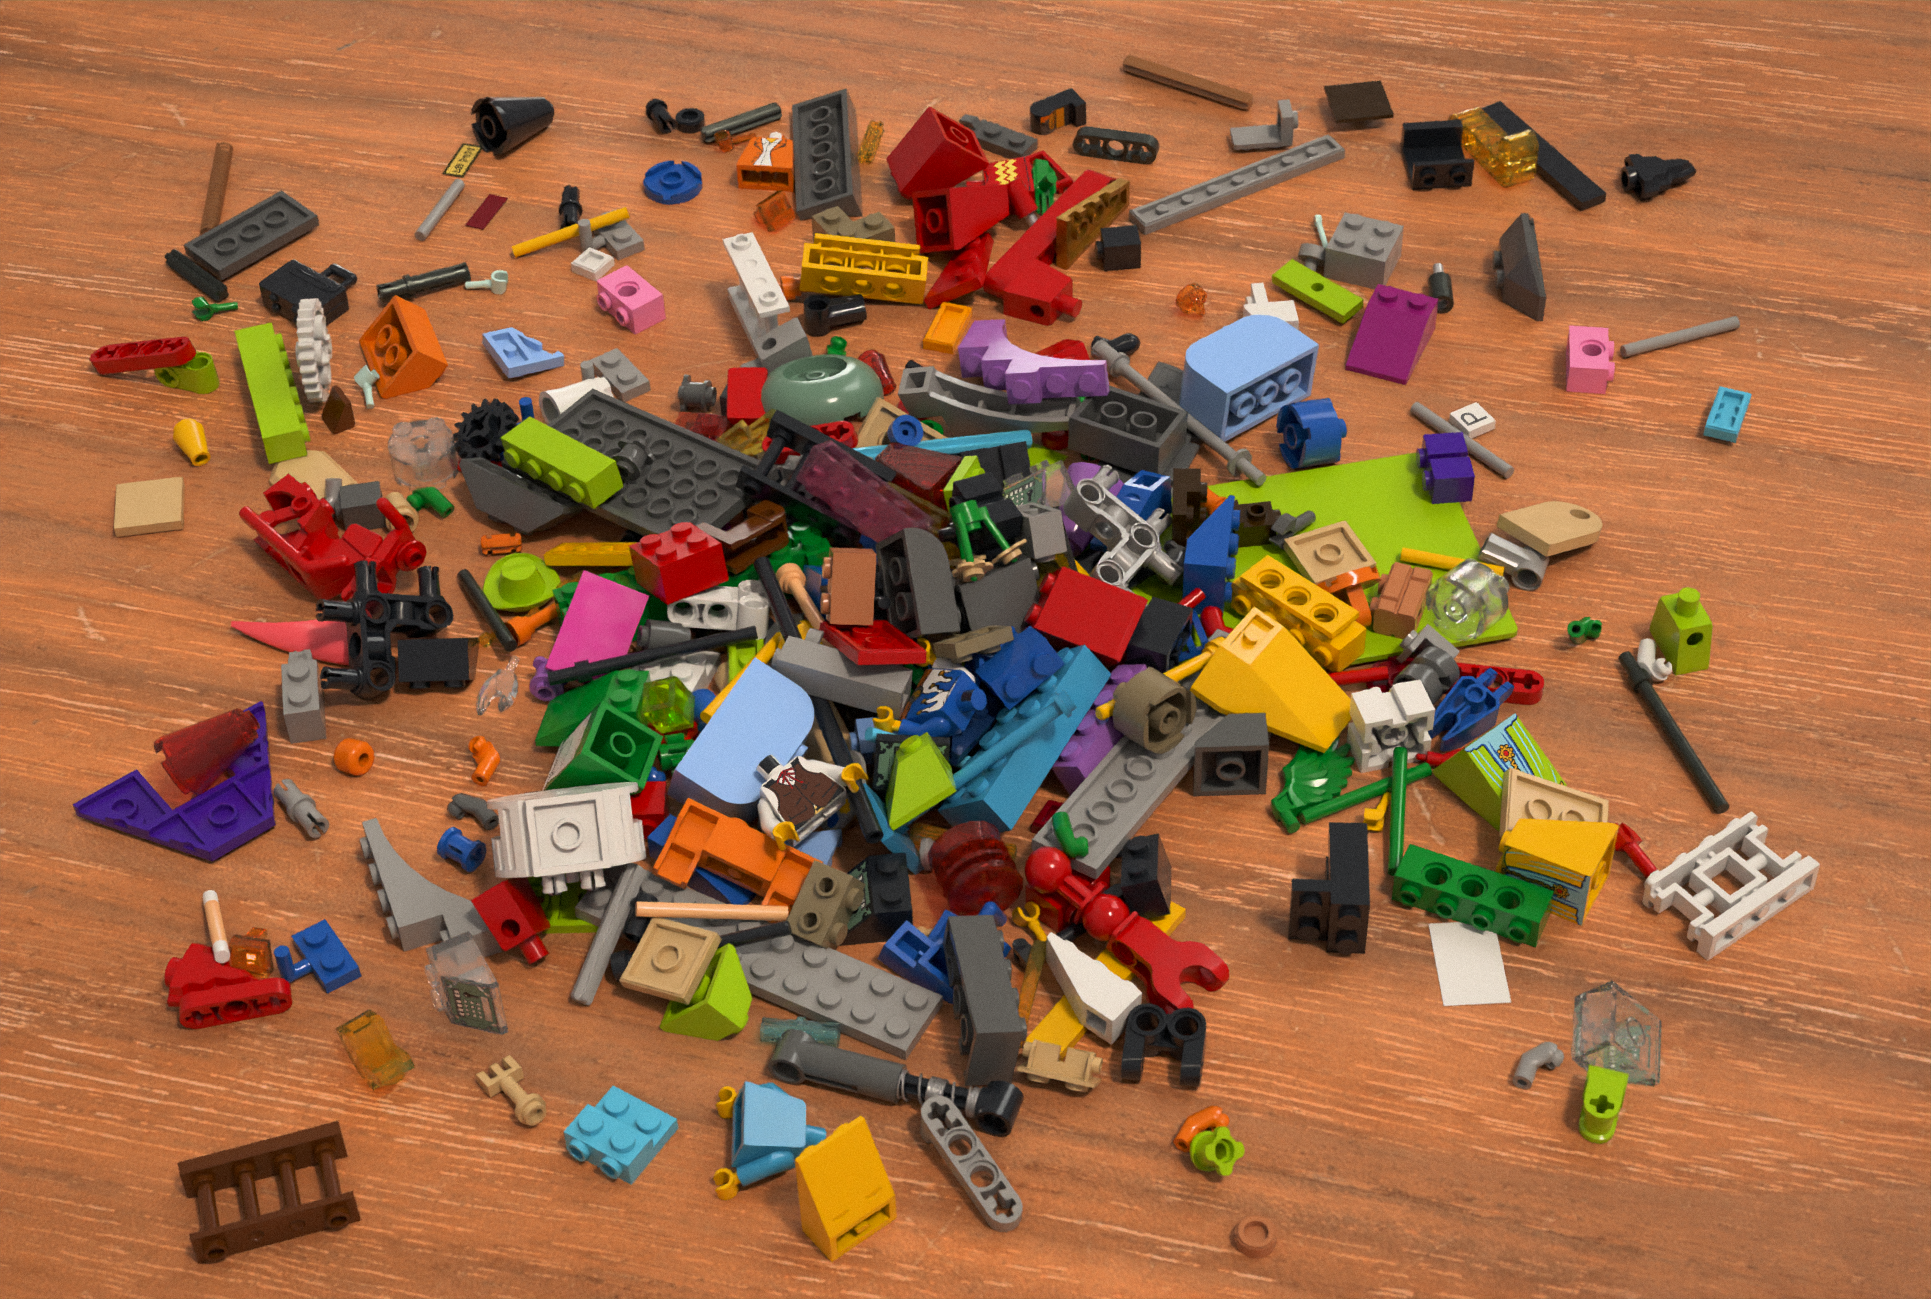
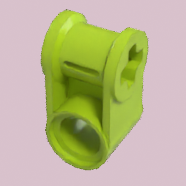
M196 351L195 357L183 365L156 368L154 370L155 376L160 383L169 388L183 389L197 394H208L215 391L220 385L213 358L206 352Z
M1589 1064L1582 1096L1584 1101L1578 1125L1581 1136L1587 1141L1601 1144L1613 1138L1620 1108L1622 1109L1629 1073Z

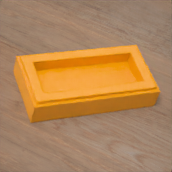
M942 302L923 339V349L953 354L972 318V307Z

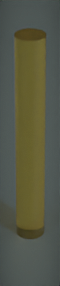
M1041 940L1033 941L1019 994V1016L1025 1018L1027 1025L1046 956V942ZM1021 1041V1044H1020V1048H1019V1049L1022 1048L1023 1041Z

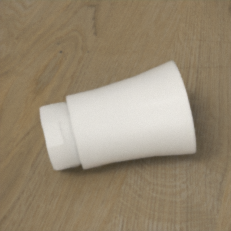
M596 377L594 379L588 378L559 389L542 391L539 395V406L546 424H549L591 389L614 397L610 384L604 377Z

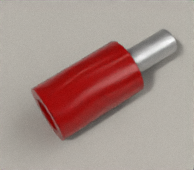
M1018 177L1007 183L1009 203L1018 219L1025 218L1031 227L1038 220L1034 214L1038 207L1021 177Z

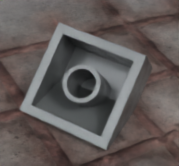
M1265 713L1228 714L1195 741L1193 796L1266 794L1269 740Z

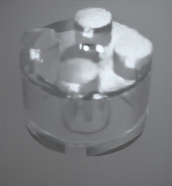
M434 417L429 420H418L409 423L400 422L393 427V433L388 440V450L397 484L401 486L402 483L409 486V491L430 486L439 490L447 485L446 481L453 476L455 478L459 471L454 437L443 419Z
M1468 558L1431 584L1426 594V606L1428 611L1433 610L1437 618L1433 622L1437 628L1449 638L1456 641L1476 639L1505 616L1508 609L1507 593L1510 589L1509 583L1503 576L1497 575L1486 565L1477 562L1475 559Z

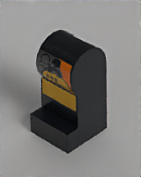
M1072 88L1036 101L1030 106V129L1038 135L1050 134L1056 128L1058 129L1069 124H1073L1076 128L1086 124V102Z

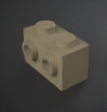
M814 860L787 918L791 925V934L825 949L829 947L836 950L837 946L841 945L847 936V924L853 911H856L863 901V889L866 884L847 873Z

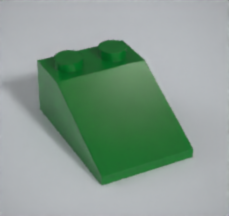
M634 669L613 671L555 697L549 701L535 739L536 746H560L562 741L601 700L647 727L654 708L649 671H636Z

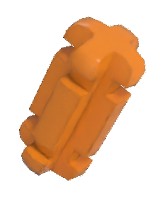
M505 533L492 534L491 538H487V535L481 537V550L484 555H488L489 551H493V554L512 553V550L515 549L516 553L522 551V537L520 533H515V536Z

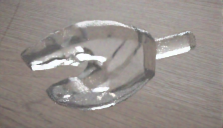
M512 656L505 670L498 669L493 673V676L483 683L477 696L476 711L478 715L482 716L486 708L490 705V701L495 697H500L498 701L499 712L507 710L514 703L518 693V678L514 670L520 660L519 657Z

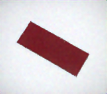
M489 194L465 225L484 230L508 198Z

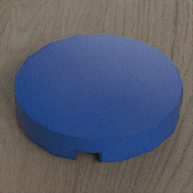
M664 161L654 165L645 173V179H643L644 192L649 199L657 203L667 205L681 204L692 200L702 190V174L696 166L689 162L682 161L681 165L674 164V161Z

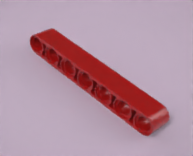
M1090 169L1084 171L989 269L983 285L984 292L1003 299V290L1034 258L1050 266L1056 260V252L1054 250L1056 243V217L1116 179Z

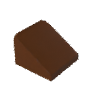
M337 385L332 387L322 412V420L332 434H338L355 427L351 402Z

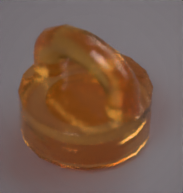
M1189 284L1178 293L1175 301L1176 306L1184 314L1189 315L1196 312L1199 316H1204L1206 310L1203 305L1206 302L1207 293L1199 284Z

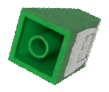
M601 700L562 741L543 790L592 784L637 782L638 791L630 793V796L638 794L644 790L663 736Z

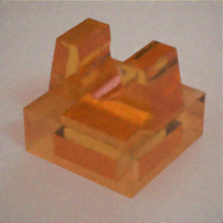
M784 190L776 191L756 205L758 210L753 212L758 224H765L768 232L776 231L796 218Z
M252 927L245 936L233 935L228 943L232 967L245 969L256 977L269 978L274 970L270 940L266 939L268 936L267 929Z

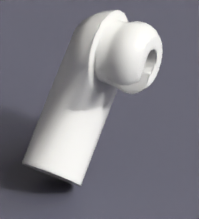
M1648 638L1643 639L1639 643L1636 662L1640 668L1647 670L1653 681L1661 682L1666 680L1672 672V664L1669 661L1664 665L1665 658L1656 660V642Z

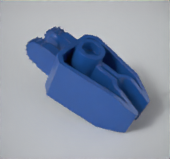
M1488 668L1477 679L1473 676H1462L1437 707L1433 730H1429L1428 733L1432 739L1442 731L1449 730L1441 740L1440 750L1442 752L1461 748L1496 725L1500 705L1512 694L1514 686L1509 682H1505L1492 693L1487 687L1495 681L1498 675L1492 668Z

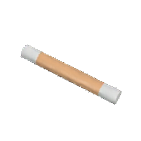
M208 890L203 893L202 899L213 953L218 963H225L230 959V952L219 900L215 891Z

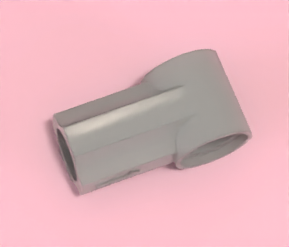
M1489 533L1477 559L1485 563L1504 566V572L1512 575V582L1515 586L1525 591L1537 590L1541 586L1550 560L1549 556L1546 557L1529 546L1521 548L1492 533Z

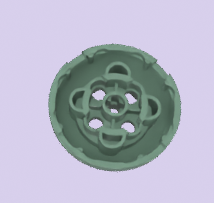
M837 354L813 355L787 362L768 374L761 391V402L769 423L776 410H779L808 426L844 421L845 417L856 413L858 417L862 418L868 414L877 397L884 400L881 380L868 364L850 356Z

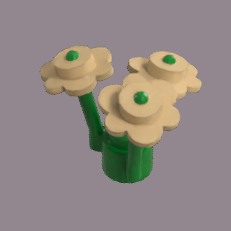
M970 500L949 509L956 530L961 558L949 560L950 566H956V569L952 571V576L965 582L981 580L984 578L985 572L993 569V564L1003 561L1005 565L1010 562L1015 563L1017 558L1023 554L1019 548L1027 543V540L1023 539L1010 547L990 518L986 506L978 508L976 500ZM982 521L1003 550L991 562L983 560L986 559V555L973 556L968 534L982 529L980 524Z

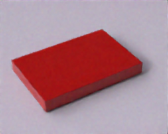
M873 620V625L830 624L828 621L820 622L819 630L824 631L823 638L857 665L926 664L927 651L886 620Z

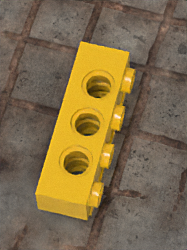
M815 233L814 244L804 243L800 291L843 296L861 294L863 298L923 305L928 257L919 256L920 245ZM857 267L870 268V269H872V270H869V269H861V268H857Z
M1269 555L1232 582L1231 608L1240 615L1246 616L1253 607H1256L1288 629L1320 666L1332 672H1341L1364 653L1367 628L1354 621L1359 617V611Z

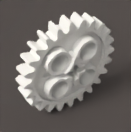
M318 298L301 299L299 309H297L296 333L298 342H296V361L298 367H300V373H302V385H304L307 400L310 403L325 402L329 397L331 384V337L328 334V328H326V317H324V309L321 308V301Z

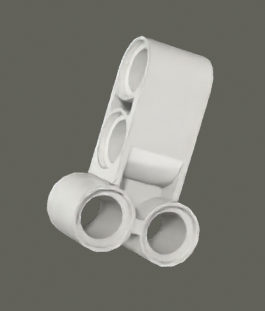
M757 580L742 581L738 587L714 586L667 605L669 620L674 623H681L683 627L737 630L755 626L758 636L757 640L764 639L768 633L770 605L760 581ZM679 602L690 604L687 608H678L675 605ZM717 604L725 606L720 611L712 610L710 607Z

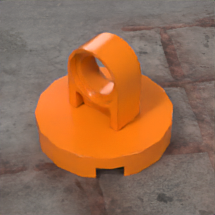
M1367 566L1336 576L1337 579L1332 581L1329 587H1327L1325 581L1317 585L1359 611V617L1354 621L1364 627L1371 625V611L1363 590L1381 581L1376 566L1373 568Z

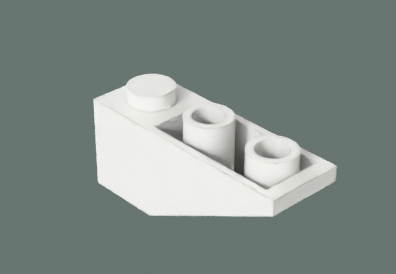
M1051 932L1046 938V961L1078 1020L1084 1027L1109 1044L1114 1043L1126 1031L1130 1011L1141 1004L1142 992L1132 982L1123 980L1109 971L1102 962L1093 960L1079 951L1072 942L1063 940Z

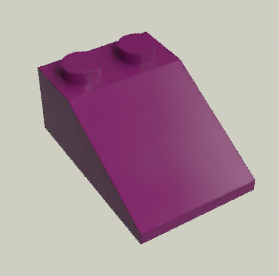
M1378 284L1367 304L1346 362L1345 370L1406 385L1435 330L1438 299Z

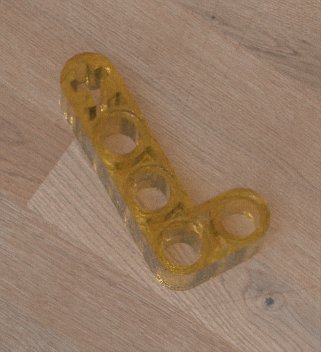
M1473 107L1449 116L1448 120H1462L1463 135L1461 146L1502 187L1508 188L1532 180L1535 177L1539 144L1533 131L1527 129L1508 135L1480 107Z

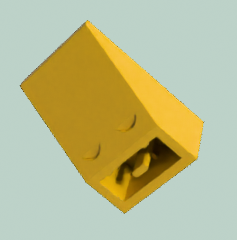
M862 1115L850 1123L840 1125L832 1135L817 1145L805 1148L795 1158L802 1231L831 1262L897 1218L895 1193L866 1120Z

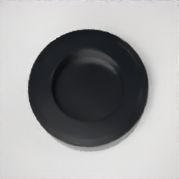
M685 108L676 114V127L682 133H697L705 126L704 113L699 109Z

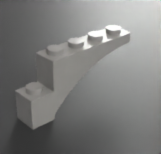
M934 366L904 369L897 394L908 413L915 418L942 416L954 437L1026 429L1031 433L1069 430V417L1081 404L1079 397L1043 398L1041 403L1008 404L1007 392L962 381L937 371Z
M377 818L362 822L366 836L359 838L365 860L373 859L374 863L368 864L374 886L379 884L382 886V890L377 891L379 902L383 912H391L392 916L386 918L392 939H400L404 952L442 940L445 952L453 951L457 965L501 952L500 945L471 900L440 888L412 869L395 852L384 836Z

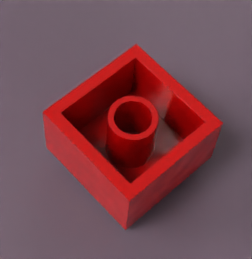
M691 522L677 523L671 527V530L658 535L650 534L640 539V542L629 546L637 583L667 605L729 581L721 542Z

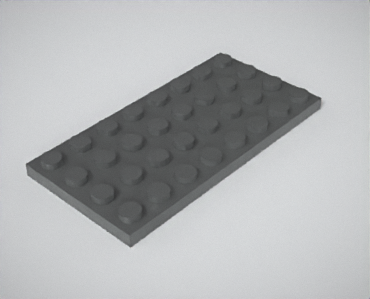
M591 389L547 425L609 458H612L622 450L618 446L621 438L635 440L636 437L645 440L649 452L655 456V461L652 465H643L638 479H622L624 487L593 509L582 502H576L571 496L560 490H554L549 484L539 479H533L521 469L511 467L505 459L501 461L504 469L582 505V508L642 536L658 535L671 530L673 525L681 522H691L695 526L705 522L721 529L756 499L747 496L741 489L735 486L743 465L755 470L760 460L595 389ZM773 466L767 478L775 482L779 479L777 468Z

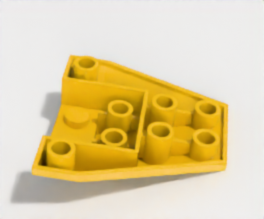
M1256 607L1251 609L1220 644L1189 690L1200 700L1225 715L1265 713L1268 732L1322 753L1328 750L1352 720L1349 714L1351 699L1288 629Z

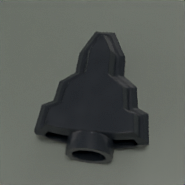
M1629 154L1624 159L1625 167L1621 170V183L1625 191L1634 190L1637 197L1644 201L1657 196L1664 190L1670 189L1671 186L1679 185L1696 174V169L1692 163H1689V160L1685 159L1663 160L1657 156L1643 157L1640 154Z

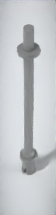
M1099 340L1093 345L1092 349L1095 351H1091V356L1097 360H1106L1107 371L1113 377L1122 375L1150 399L1184 410L1130 366V358L1125 353L1117 352L1105 340ZM1188 413L1187 429L1228 461L1227 470L1231 475L1238 476L1243 473L1258 486L1266 481L1267 476L1251 464L1252 455L1247 449L1242 448L1235 451Z

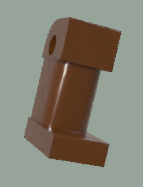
M764 500L747 510V520L726 532L705 522L698 524L697 527L721 542L727 570L738 574L753 564L757 558L765 557L788 545L790 540L785 510L782 506Z

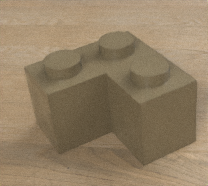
M839 206L826 209L811 216L813 244L815 233L895 242V227L880 211L856 221H852Z

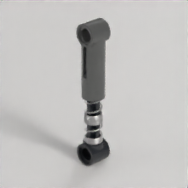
M789 1029L782 1033L768 1064L769 1072L776 1079L792 1085L801 1084L804 1080L894 1103H897L902 1097L906 1102L916 1099L919 1100L921 1105L924 1104L921 1101L925 1102L931 1097L944 1096L949 1098L960 1112L963 1111L967 1117L974 1118L975 1124L980 1130L998 1137L1007 1136L1011 1133L1024 1099L1021 1090L1006 1081L995 1080L989 1082L983 1088L974 1087L972 1089L971 1085L967 1089L955 1086V1081L953 1085L949 1084L948 1079L937 1078L936 1076L927 1079L922 1077V1073L919 1076L911 1075L907 1065L817 1043L812 1036L796 1029Z

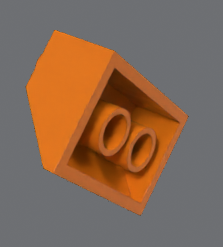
M394 295L359 339L370 370H376L380 376L375 383L380 396L385 399L430 388L435 380L442 376L445 368L448 366L425 309Z

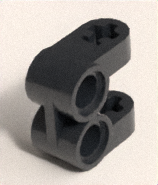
M1151 1003L1140 1004L1134 1007L1128 1016L1122 1055L1121 1079L1141 1081L1145 1057H1155L1163 1051H1168L1176 1060L1182 1061L1180 1085L1200 1087L1206 1050V1019L1203 1014L1193 1008H1180L1172 1014H1165L1162 1008Z

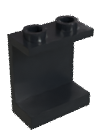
M1461 119L1402 124L1400 148L1412 190L1472 186L1474 159H1465L1462 150L1463 123Z

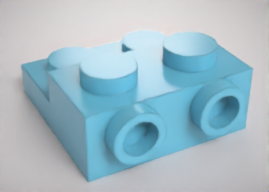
M612 1086L595 1107L587 1104L564 1130L566 1148L569 1154L576 1160L581 1162L586 1160L599 1167L608 1177L612 1179L619 1178L632 1185L678 1130V1121L673 1116Z

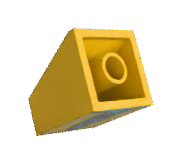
M1519 818L1512 832L1506 830L1502 836L1498 851L1502 852L1503 855L1497 864L1495 872L1553 890L1554 895L1550 914L1582 926L1610 875L1619 825L1603 822Z

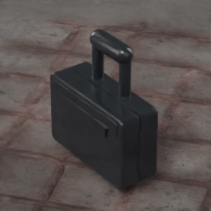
M290 260L259 283L263 305L271 309L273 313H278L293 321L295 325H297V309H299L301 299L318 298L321 301V308L324 309L326 326H328L349 310L346 289L355 284L358 278L353 272L335 263L330 264L327 269L319 273L297 260ZM333 275L343 282L339 284L328 277Z

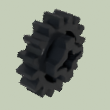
M494 398L490 403L487 399H483L480 407L472 404V412L469 414L463 412L461 414L464 418L462 423H455L454 426L459 431L451 435V438L456 442L452 447L461 459L482 457L488 461L493 458L499 462L500 454L505 451L501 437L517 426L516 422L519 420V417L505 402L501 403L498 399Z

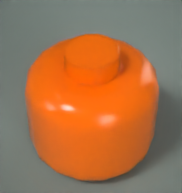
M346 738L337 745L333 758L337 769L341 772L361 776L371 769L375 755L372 746L367 742L355 738Z

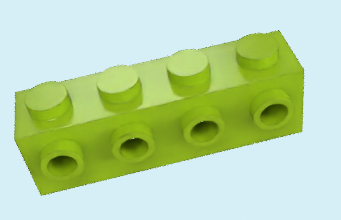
M528 417L501 437L505 450L503 455L511 467L521 469L533 479H539L549 484L554 490H560L571 496L576 502H582L593 509L624 487L615 460L532 417Z

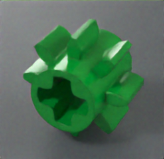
M683 733L665 735L666 743L660 744L657 752L661 771L670 770L671 777L677 765L694 743L693 739L684 740Z

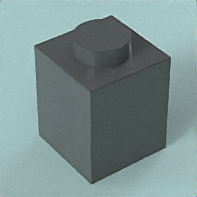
M380 481L340 486V500L335 501L337 520H344L346 529L351 524H358L369 530L386 527V517L376 506L377 500L383 497Z

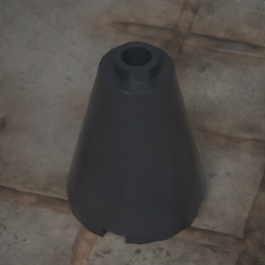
M544 97L480 98L475 101L471 109V115L475 114L476 123L472 124V130L481 148L485 152L492 151L494 156H498L549 126L553 121L554 108Z

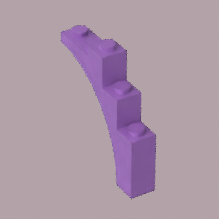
M1005 319L974 321L958 347L962 378L983 377L984 387L1007 391L1008 404L1041 403L1043 398L1108 396L1110 391L1106 360L1060 359L1022 350L1011 344L1008 340Z

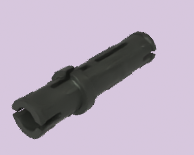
M463 262L420 275H403L402 279L376 285V290L381 304L390 302L394 295L400 298L408 297V299L416 298V295L469 282L471 281V275L467 263Z

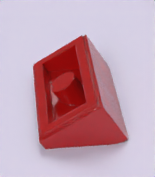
M734 367L728 369L727 419L739 431L767 421V416L761 402L762 387L768 377V370L765 367Z

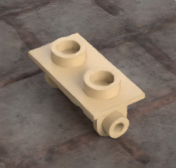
M1034 1039L1033 1042H1025L1022 1056L1029 1059L1028 1062L1018 1066L1017 1071L1028 1073L1027 1079L1040 1083H1050L1051 1079L1066 1082V1088L1080 1092H1088L1089 1087L1094 1088L1101 1083L1100 1078L1093 1077V1073L1100 1074L1103 1058L1096 1057L1095 1052L1069 1047L1065 1061L1059 1060L1061 1045Z

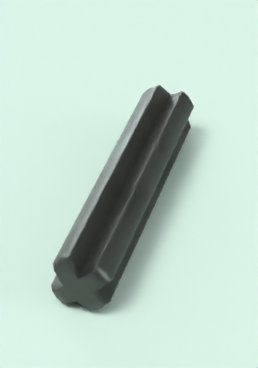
M776 102L704 126L701 128V137L705 143H711L778 120L782 117V110Z
M172 249L170 253L165 254L168 266L217 302H221L223 298L229 296L226 285L177 249Z

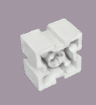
M1420 679L1397 683L1391 687L1389 692L1382 693L1379 687L1351 693L1349 714L1353 722L1348 723L1347 743L1351 746L1350 751L1360 773L1388 768L1389 762L1393 761V750L1396 747H1404L1408 750L1407 764L1419 761L1415 757L1416 754H1427V751H1430L1432 739L1428 731L1433 730L1435 708Z

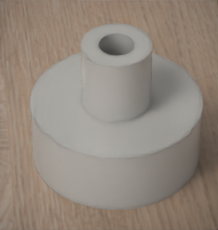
M1302 243L1297 257L1305 262L1304 266L1316 271L1317 265L1325 266L1326 248L1315 244Z

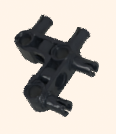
M358 561L353 564L356 592L347 601L319 599L317 601L316 611L322 612L316 614L318 621L345 622L349 656V669L331 668L329 666L322 668L320 679H327V681L321 682L323 689L350 690L351 693L360 699L368 701L373 700L393 687L396 678L395 657L391 653L390 633L406 634L407 638H429L449 626L453 621V610L440 593L439 567H432V571L431 566H423L417 569L419 596L381 593L377 588L376 562L370 561L368 565V561ZM365 609L370 612L372 618L367 615ZM429 614L434 618L435 623L430 619ZM370 675L376 680L377 686L371 681Z

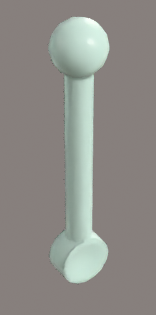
M1314 215V225L1317 227L1322 247L1326 248L1328 242L1322 225L1321 215Z

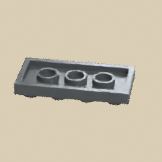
M281 190L184 244L186 255L223 280L319 225L318 215Z

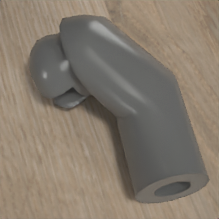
M459 793L452 797L453 801L447 805V811L453 817L461 819L465 816L466 812H469L477 818L486 830H492L499 825L498 815L494 810L487 809V802L484 799Z

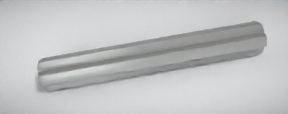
M625 864L571 992V998L579 1004L590 1005L595 997L611 954L632 908L630 905L631 899L637 896L646 874L643 867L638 864Z

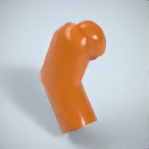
M476 736L468 744V749L473 753L472 756L478 764L471 778L476 784L486 786L500 763V755L490 741H486L483 736Z
M1214 1105L1189 1115L1173 1141L1175 1147L1180 1151L1190 1152L1192 1139L1198 1133L1209 1127L1213 1132L1216 1127H1227L1229 1116L1222 1113L1221 1107Z

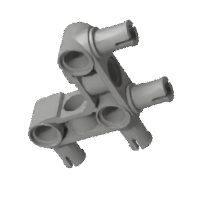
M1103 465L1092 479H1082L1079 481L1063 505L1064 512L1085 532L1089 531L1105 544L1108 550L1088 576L1134 593L1128 588V582L1142 567H1148L1172 586L1183 573L1184 568L1161 550L1160 535L1172 524L1171 515L1168 513L1160 520L1159 518L1165 510L1157 508L1146 521L1109 492V489L1119 481V474L1116 470L1110 476H1106L1112 469L1109 465Z

